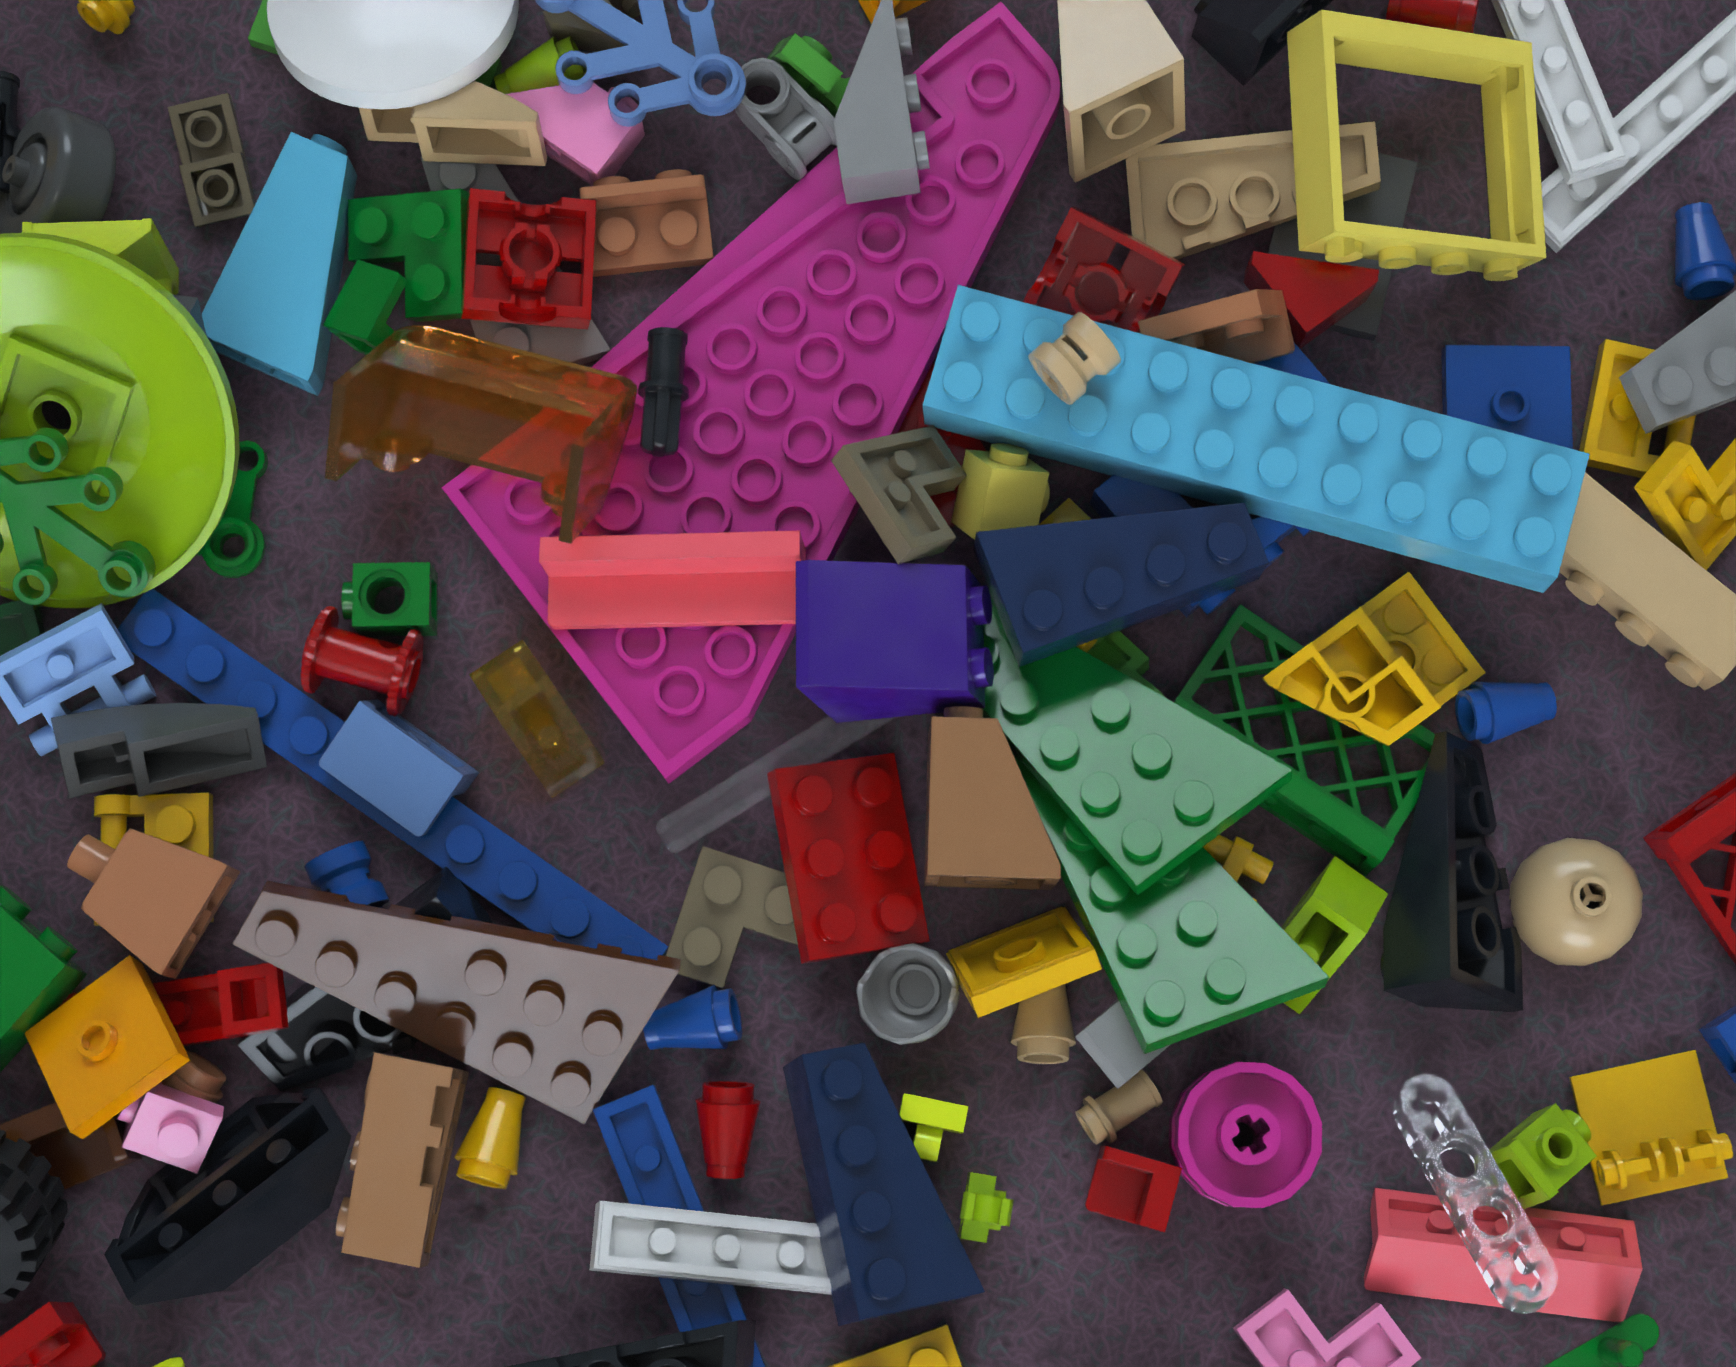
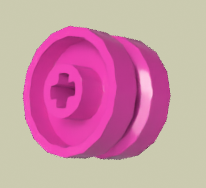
M1234 1062L1200 1074L1180 1093L1169 1118V1149L1175 1165L1182 1168L1181 1176L1197 1194L1223 1206L1265 1208L1291 1198L1311 1178L1322 1153V1121L1312 1096L1293 1075L1267 1063ZM1241 1122L1251 1128L1253 1138L1248 1146L1238 1148L1234 1145L1232 1138L1240 1132L1237 1123Z

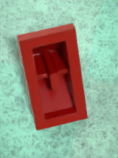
M1253 251L1245 270L1244 284L1250 291L1254 289L1283 291L1293 341L1301 349L1368 300L1378 282L1379 269Z

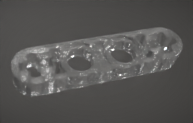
M1420 1074L1413 1076L1405 1082L1394 1102L1393 1115L1397 1126L1494 1297L1503 1307L1512 1312L1520 1314L1536 1312L1545 1305L1557 1286L1558 1272L1554 1261L1454 1089L1447 1081L1436 1075ZM1418 1096L1424 1104H1431L1433 1102L1437 1104L1438 1109L1433 1119L1426 1110L1415 1112L1412 1108ZM1437 1128L1441 1136L1434 1142H1431L1430 1139ZM1450 1149L1461 1150L1466 1153L1473 1161L1475 1167L1474 1174L1465 1178L1449 1174L1442 1166L1440 1160L1441 1153ZM1482 1206L1494 1207L1499 1210L1506 1218L1508 1224L1507 1232L1497 1236L1484 1233L1475 1224L1473 1210ZM1514 1242H1517L1519 1246L1511 1257L1507 1249ZM1504 1252L1499 1258L1495 1256V1254ZM1516 1269L1522 1275L1533 1273L1537 1277L1538 1281L1531 1290L1526 1284L1515 1286L1511 1282L1510 1278Z

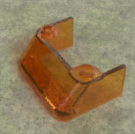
M422 325L405 326L397 329L334 381L325 478L338 481L362 458L372 461V464L381 470L391 472L405 471L410 468V465L420 462L430 453L542 483L541 500L552 508L554 514L562 517L559 541L571 544L604 506L634 414L637 385L630 379L618 374L448 330Z

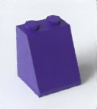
M825 560L796 561V688L836 723L943 713L944 708L954 706L985 708V687L992 686L994 680L993 660L989 648L984 647L983 625L990 624L992 621V602L988 587L986 585L982 586L966 565Z

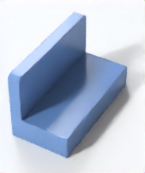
M378 699L358 702L319 760V766L418 837L427 834L451 797L464 794L479 774L473 767L400 715L396 717L388 715L386 705Z

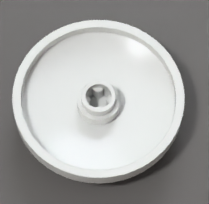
M519 0L267 1V18L276 51L284 66L297 81L307 89L333 102L352 107L380 110L399 109L429 103L457 92L475 81L498 60L506 49L516 28L519 10Z

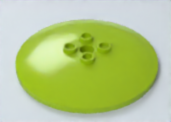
M38 233L0 234V439L31 436L41 428H53L63 434L69 447L65 460L50 472L36 471L26 462L0 466V468L18 481L85 475L96 467H108L114 470L122 479L123 493L109 509L95 511L89 509L83 503L54 506L111 547L122 541H134L150 551L155 561V574L144 590L138 594L140 595L174 576L194 558L210 539L231 499L237 477L240 449L237 411L229 380L216 351L192 315L167 289L130 262L96 246L56 235ZM55 401L63 405L71 417L70 428L57 429L51 426L43 416V402ZM37 441L39 453L46 458H54L53 448L46 442ZM98 480L92 481V488L96 494L102 497L110 496L109 489L103 482ZM0 502V533L4 541V547L0 553V596L18 601L20 599L15 595L12 583L20 568L4 507ZM39 530L47 564L53 568L58 578L56 590L39 606L90 608L101 603L102 605H109L136 597L122 598L108 593L99 581L98 570ZM118 566L113 567L118 577L131 582V577L127 570ZM27 575V581L33 589L44 590V585L39 578Z

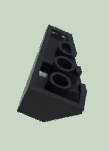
M1448 731L1436 733L1383 928L1384 953L1381 957L1380 968L1384 979V991L1422 1007L1501 1012L1522 1011L1523 983L1520 938L1516 927L1502 928L1495 893L1496 891L1510 889L1506 868L1497 867L1494 856L1486 847L1484 837L1494 832L1497 823L1483 752L1481 749Z

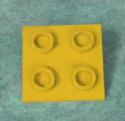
M1696 1050L1569 1077L1578 1115L1586 1122L1591 1132V1140L1587 1144L1597 1155L1590 1164L1601 1206L1728 1178L1724 1160L1733 1157L1732 1144L1726 1133L1717 1134Z

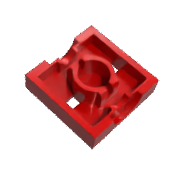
M470 188L467 206L461 319L588 330L592 309L596 200L561 197L559 201L551 204L530 205L511 200L506 196L505 191ZM476 253L500 255L501 266L476 264ZM561 260L581 262V274L557 272L555 269L556 266H560Z
M1071 207L1055 237L1054 246L1043 269L1032 287L1028 290L1023 302L1073 316L1078 312H1082L1092 321L1140 333L1138 321L1159 316L1186 264L1076 207ZM1117 243L1131 249L1120 271L1113 265L1107 264Z

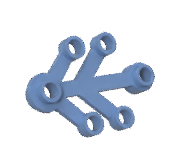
M535 0L543 10L550 13L570 11L625 45L588 54L581 51H568L561 55L557 60L555 71L558 83L564 91L570 94H582L592 87L594 80L655 67H661L677 77L674 80L642 88L632 83H622L614 87L609 94L608 105L611 117L619 125L626 127L635 126L645 118L647 112L690 104L701 114L721 116L733 111L743 100L746 90L744 72L734 59L720 54L712 19L715 14V0H705L708 4L700 12L689 11L685 7L688 0H677L679 16L691 28L695 57L672 43L663 0H637L643 25L603 0ZM572 65H581L587 70L586 74L578 80H570L564 76L565 70ZM711 79H719L726 84L725 90L717 95L708 94L704 91L703 86ZM624 97H633L639 102L638 107L630 113L619 111L616 105Z

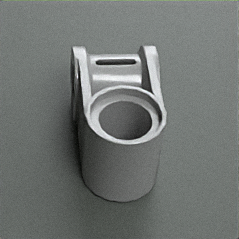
M766 58L752 59L741 67L745 75L746 90L743 100L735 108L736 114L765 145L770 155L791 177L800 181L807 174L806 166L830 144L837 146L833 122L834 117L821 103L811 98L784 70L783 66L774 60ZM764 85L775 90L778 97L769 104L759 105L750 101L746 93L755 86Z

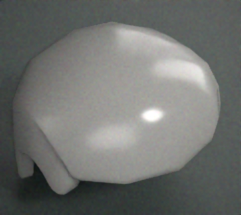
M915 943L888 948L874 958L857 983L856 994L860 1017L877 1037L899 1045L921 1043L930 1039L947 1026L957 1009L960 993L958 991L959 983L953 967L936 950Z

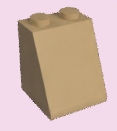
M1057 0L1069 174L1076 183L1185 131L1184 58L1146 0Z

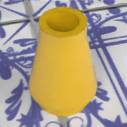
M488 1088L485 1100L454 1157L460 1161L456 1176L479 1185L507 1189L510 1176L518 1175L522 1110L526 1100L523 1095L501 1088Z

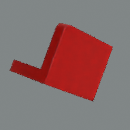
M1100 1146L1085 1207L1091 1212L1165 1232L1182 1168L1109 1146Z

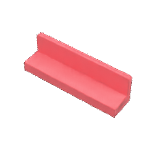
M800 530L540 537L539 563L548 575L547 621L552 629L796 624V561L806 560V549Z
M1375 1188L1371 1199L1370 1216L1373 1244L1364 1273V1287L1369 1291L1622 1322L1626 1317L1643 1270L1635 1222L1633 1220L1531 1207L1520 1211L1515 1205Z

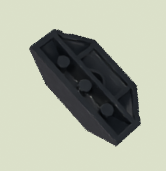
M319 1087L305 1089L303 1093H279L252 1098L220 1123L198 1173L167 1164L147 1180L125 1218L119 1238L112 1240L104 1254L129 1302L134 1306L224 1291L330 1207L352 1136L326 1094Z

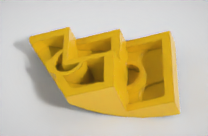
M1407 572L1262 679L1269 687L1389 746L1440 709L1444 703L1486 672L1411 573Z

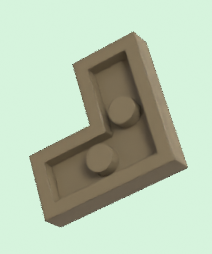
M934 425L843 445L831 460L898 564L943 553L955 540V534L930 496L955 490L967 475Z
M702 846L666 956L681 959L680 970L677 975L711 986L715 985L717 988L724 990L744 929L798 946L785 872Z

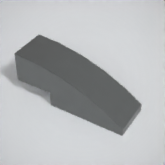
M202 703L143 704L96 709L51 718L69 798L135 783L138 796L141 797L267 767L259 718L256 708Z

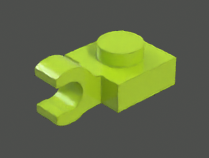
M968 1172L960 1212L961 1221L958 1234L960 1239L987 1243L989 1229L1000 1231L1001 1226L1010 1227L1014 1200L1006 1198V1191L995 1190L997 1176Z

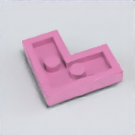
M1284 1288L1233 1327L1261 1367H1411L1421 1359L1420 1355L1380 1303L1372 1305L1326 1341L1291 1292Z

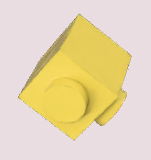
M993 443L991 444L990 451L966 449L962 469L967 476L958 486L951 522L974 540L976 532L1038 525L1040 515L1046 509L1049 501V472L1028 458L1029 451L1019 446Z

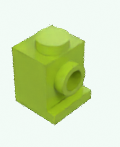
M1554 1103L1531 1114L1484 1153L1480 1159L1521 1211L1553 1198L1559 1192L1558 1189L1597 1157V1155L1587 1144L1591 1140V1132L1586 1122L1575 1112L1567 1109L1562 1111Z

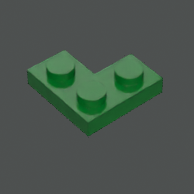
M459 188L348 199V261L356 263L357 260H361L370 264L405 261V279L407 280L405 285V318L423 322L461 318L468 191Z

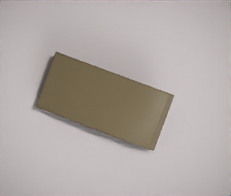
M229 93L167 107L182 162L179 168L194 226L198 228L250 215L256 203L232 96Z

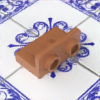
M674 169L660 172L655 176V179L630 182L626 177L609 176L594 181L593 186L579 189L580 199L596 200L593 277L706 265L714 258L704 175H692L690 171Z
M1254 289L1138 321L1141 334L1253 364L1289 355L1295 350L1282 290Z

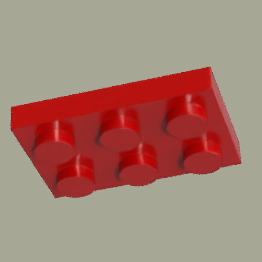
M888 753L776 768L768 772V783L801 964L885 951L888 948L910 943L920 945L929 942L930 939L895 754Z

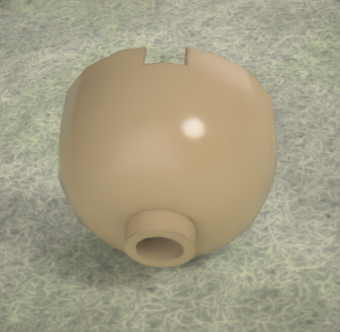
M1565 838L1539 847L1520 864L1510 884V909L1514 918L1512 921L1519 937L1533 953L1556 965L1586 966L1612 957L1630 941L1642 917L1643 892L1635 870L1618 851L1596 840ZM1591 902V908L1586 907Z

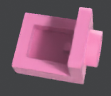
M160 1082L117 1114L116 1119L126 1122L122 1148L198 1173L223 1119L224 1106L162 1085V1082Z

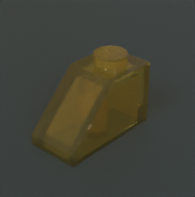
M523 639L469 674L492 712L551 798L605 763Z

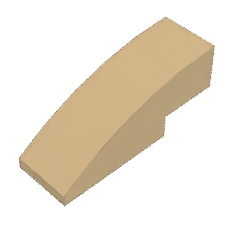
M473 81L461 90L446 97L413 107L381 110L359 108L368 141L419 143L423 161L546 166L547 152L538 112L513 97L477 81Z

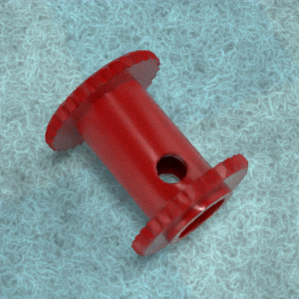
M333 606L324 608L317 616L305 643L300 677L303 690L307 693H315L325 677L386 694L388 715L394 717L400 715L413 695L419 679L423 661V636L421 632L411 629L410 632L408 631L402 645L340 629L338 627V608Z

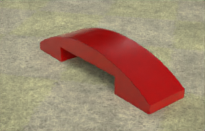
M270 963L218 970L215 974L152 983L183 1046L289 1028L283 970ZM77 993L69 994L61 1005H63Z

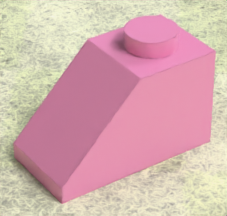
M593 83L592 87L582 94H570L559 85L507 94L538 112L547 156L591 186H593L594 181L600 178L615 176L645 136L642 121L635 126L626 127L619 125L611 117L608 97L614 87H611L607 92ZM631 97L622 98L616 105V108L624 113H630L638 107V104Z

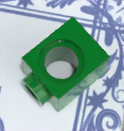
M430 562L353 563L352 582H343L342 613L345 620H352V627L359 634L369 637L407 636L408 631L416 629L421 632L422 636H437L438 573ZM391 586L404 589L405 598L397 611L390 614L375 612L374 602L380 591Z

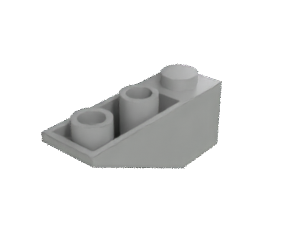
M892 0L880 1L833 120L846 204L921 193L918 170L930 169L925 131L912 132L909 113L921 111L916 74L903 75L901 56L913 55L908 18L895 19Z

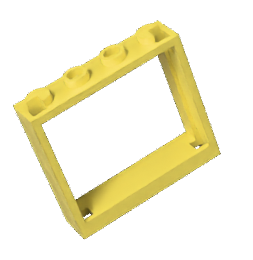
M1328 10L1318 11L1287 32L1299 251L1325 254V260L1333 263L1352 262L1361 258L1378 260L1379 267L1385 269H1402L1413 265L1431 266V272L1437 275H1455L1466 271L1483 272V278L1489 281H1506L1518 278L1517 271L1546 258L1531 42ZM1335 63L1481 85L1491 239L1344 221Z

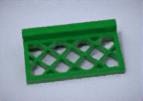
M1240 604L1174 703L1292 769V780L1259 804V806L1333 856L1338 857L1365 877L1383 861L1395 842L1393 839L1417 803L1429 757L1420 770L1396 774L1390 746H1386L1366 735L1343 738L1339 722L1325 714L1330 740L1300 745L1292 713L1315 709L1299 701L1289 702L1287 695L1275 689L1276 705L1246 709L1239 678L1268 674L1287 660H1279L1277 651L1290 658L1304 648V646ZM1240 626L1263 641L1267 662L1236 667L1230 641ZM1221 656L1224 669L1211 671ZM1227 680L1234 711L1212 714L1191 699L1201 684ZM1280 715L1287 747L1266 750L1254 742L1249 720ZM1237 722L1239 731L1229 724ZM1418 724L1398 740L1409 738L1428 752H1431L1435 734L1421 724ZM1376 744L1384 776L1353 781L1346 749ZM1333 751L1341 783L1320 786L1307 777L1303 756ZM1290 758L1292 767L1281 759ZM1411 783L1402 797L1399 785ZM1387 787L1393 813L1383 828L1361 813L1356 792ZM1344 794L1346 803L1334 795Z

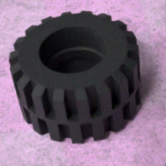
M0 1130V1302L6 1304L15 1299L20 1290L24 1291L60 1237L65 1226L63 1219L68 1213V1205L66 1200L60 1198L64 1191L60 1177L50 1176L48 1173L52 1167L49 1161L43 1155L39 1157L34 1156L29 1151L32 1146L21 1138L14 1142L6 1138V1131Z

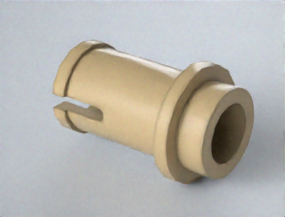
M1141 1069L1120 1088L1113 1087L1095 1100L1091 1096L1084 1098V1106L1077 1110L1075 1114L1093 1143L1097 1145L1105 1139L1112 1143L1117 1140V1131L1152 1108L1160 1106L1163 1100L1152 1080Z

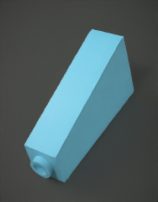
M291 132L202 312L206 336L217 353L318 396L324 384L332 332L324 327L323 323L338 297L348 235V199L354 198L357 174L349 157L346 155L347 150L336 141L320 134H313L311 140Z

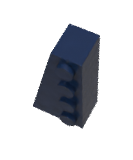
M1245 503L976 532L973 548L1019 667L1258 580L1269 563Z

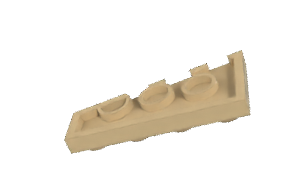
M1375 121L1339 125L1344 202L1379 190L1381 178ZM1292 130L1155 144L1126 158L1132 237L1176 260L1297 218Z

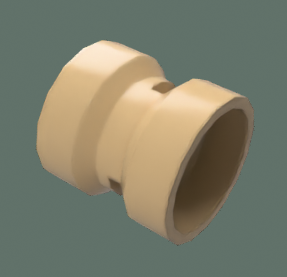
M1082 312L1075 314L1063 325L1062 335L1053 343L1043 342L1028 355L1029 361L1039 377L1057 397L1068 405H1072L1086 393L1087 382L1095 375H1107L1121 363L1120 355L1107 335L1094 321Z

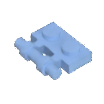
M102 603L0 656V696L18 725L40 713L43 714L48 722V725L29 734L33 747L41 757L57 749L51 718L96 709L141 705L156 697V693L145 674L124 685L116 678V673L134 664V656ZM93 685L101 696L72 712L63 703V701Z

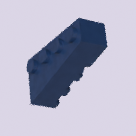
M865 1043L802 1054L785 1065L783 1071L815 1220L821 1236L819 1238L827 1275L831 1283V1294L838 1326L984 1293L981 1282Z

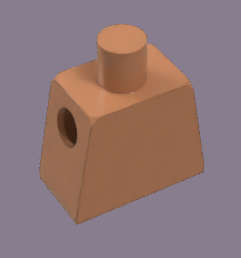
M131 828L124 834L116 849L90 834L85 835L75 846L67 863V868L94 883L84 899L81 909L150 969L162 976L174 979L177 978L240 874V871L221 861Z

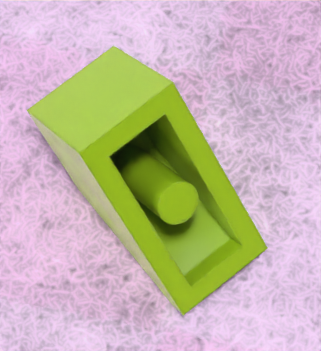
M1334 856L1305 892L1281 928L1315 961L1330 979L1368 933L1388 893ZM1321 989L1286 1001L1284 1004L1298 1014H1301Z

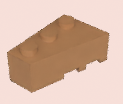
M374 1052L372 1067L365 1089V1110L362 1128L355 1138L350 1159V1170L354 1171L351 1196L343 1198L336 1223V1236L344 1237L341 1253L417 1268L428 1266L469 1076L468 1071Z

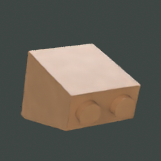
M954 706L944 708V717H931L928 732L924 886L1052 890L1060 880L1061 865L998 718H983V709L977 707Z

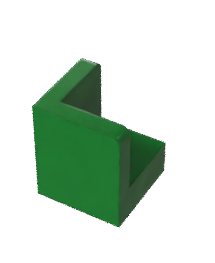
M357 260L323 326L357 352L403 368L414 346L389 327L386 321L398 301L407 280L396 271Z

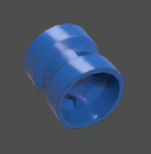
M363 840L351 842L315 857L304 866L311 884L321 888V891L346 895L350 902L379 908L390 901L383 883L373 878L368 879V876L371 874L369 865L372 858Z

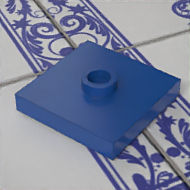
M1445 345L1441 350L1443 415L1573 449L1570 346Z

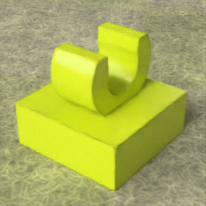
M906 1093L902 1095L899 1115L903 1122L916 1124L913 1144L920 1159L933 1162L938 1160L943 1130L959 1134L964 1133L969 1106Z

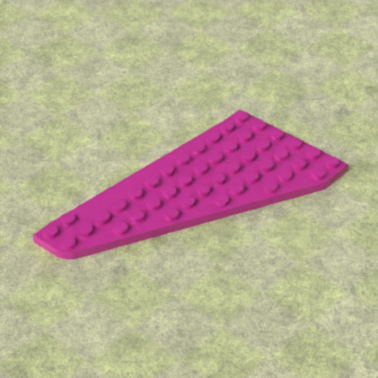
M999 2L953 36L912 73L916 74L921 111L909 113L912 132L925 131L930 169L918 170L921 193L846 204L836 147L538 416L441 487L668 784L752 721L796 634V624L552 629L547 621L548 575L539 563L540 537L800 530L806 549V560L833 561L860 505L831 460L843 445L898 432L939 351L958 285L971 288L1059 112L1061 99L1060 78L1055 63L1002 2ZM659 327H669L682 330L688 334V342L685 347L683 384L689 389V397L682 401L678 450L674 455L656 457L643 452L640 447L644 398L639 396L638 386L641 382L645 381L649 345L647 341L648 331Z

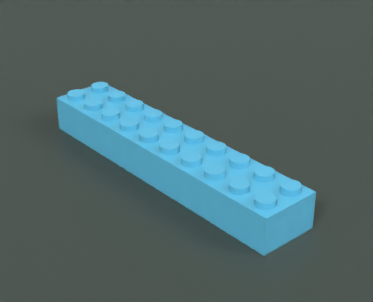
M961 285L957 287L922 405L924 425H934L938 429L990 443H1005L1019 446L1028 450L1030 454L1111 476H1120L1217 505L1245 503L1250 514L1544 593L1558 578L1589 453L1096 321L1094 322L1117 349L1121 363L1107 375H1095L1087 382L1086 393L1072 405H1068L1057 397L1043 382L1031 365L1028 355L1043 342L1053 343L1063 333V325L1073 315Z

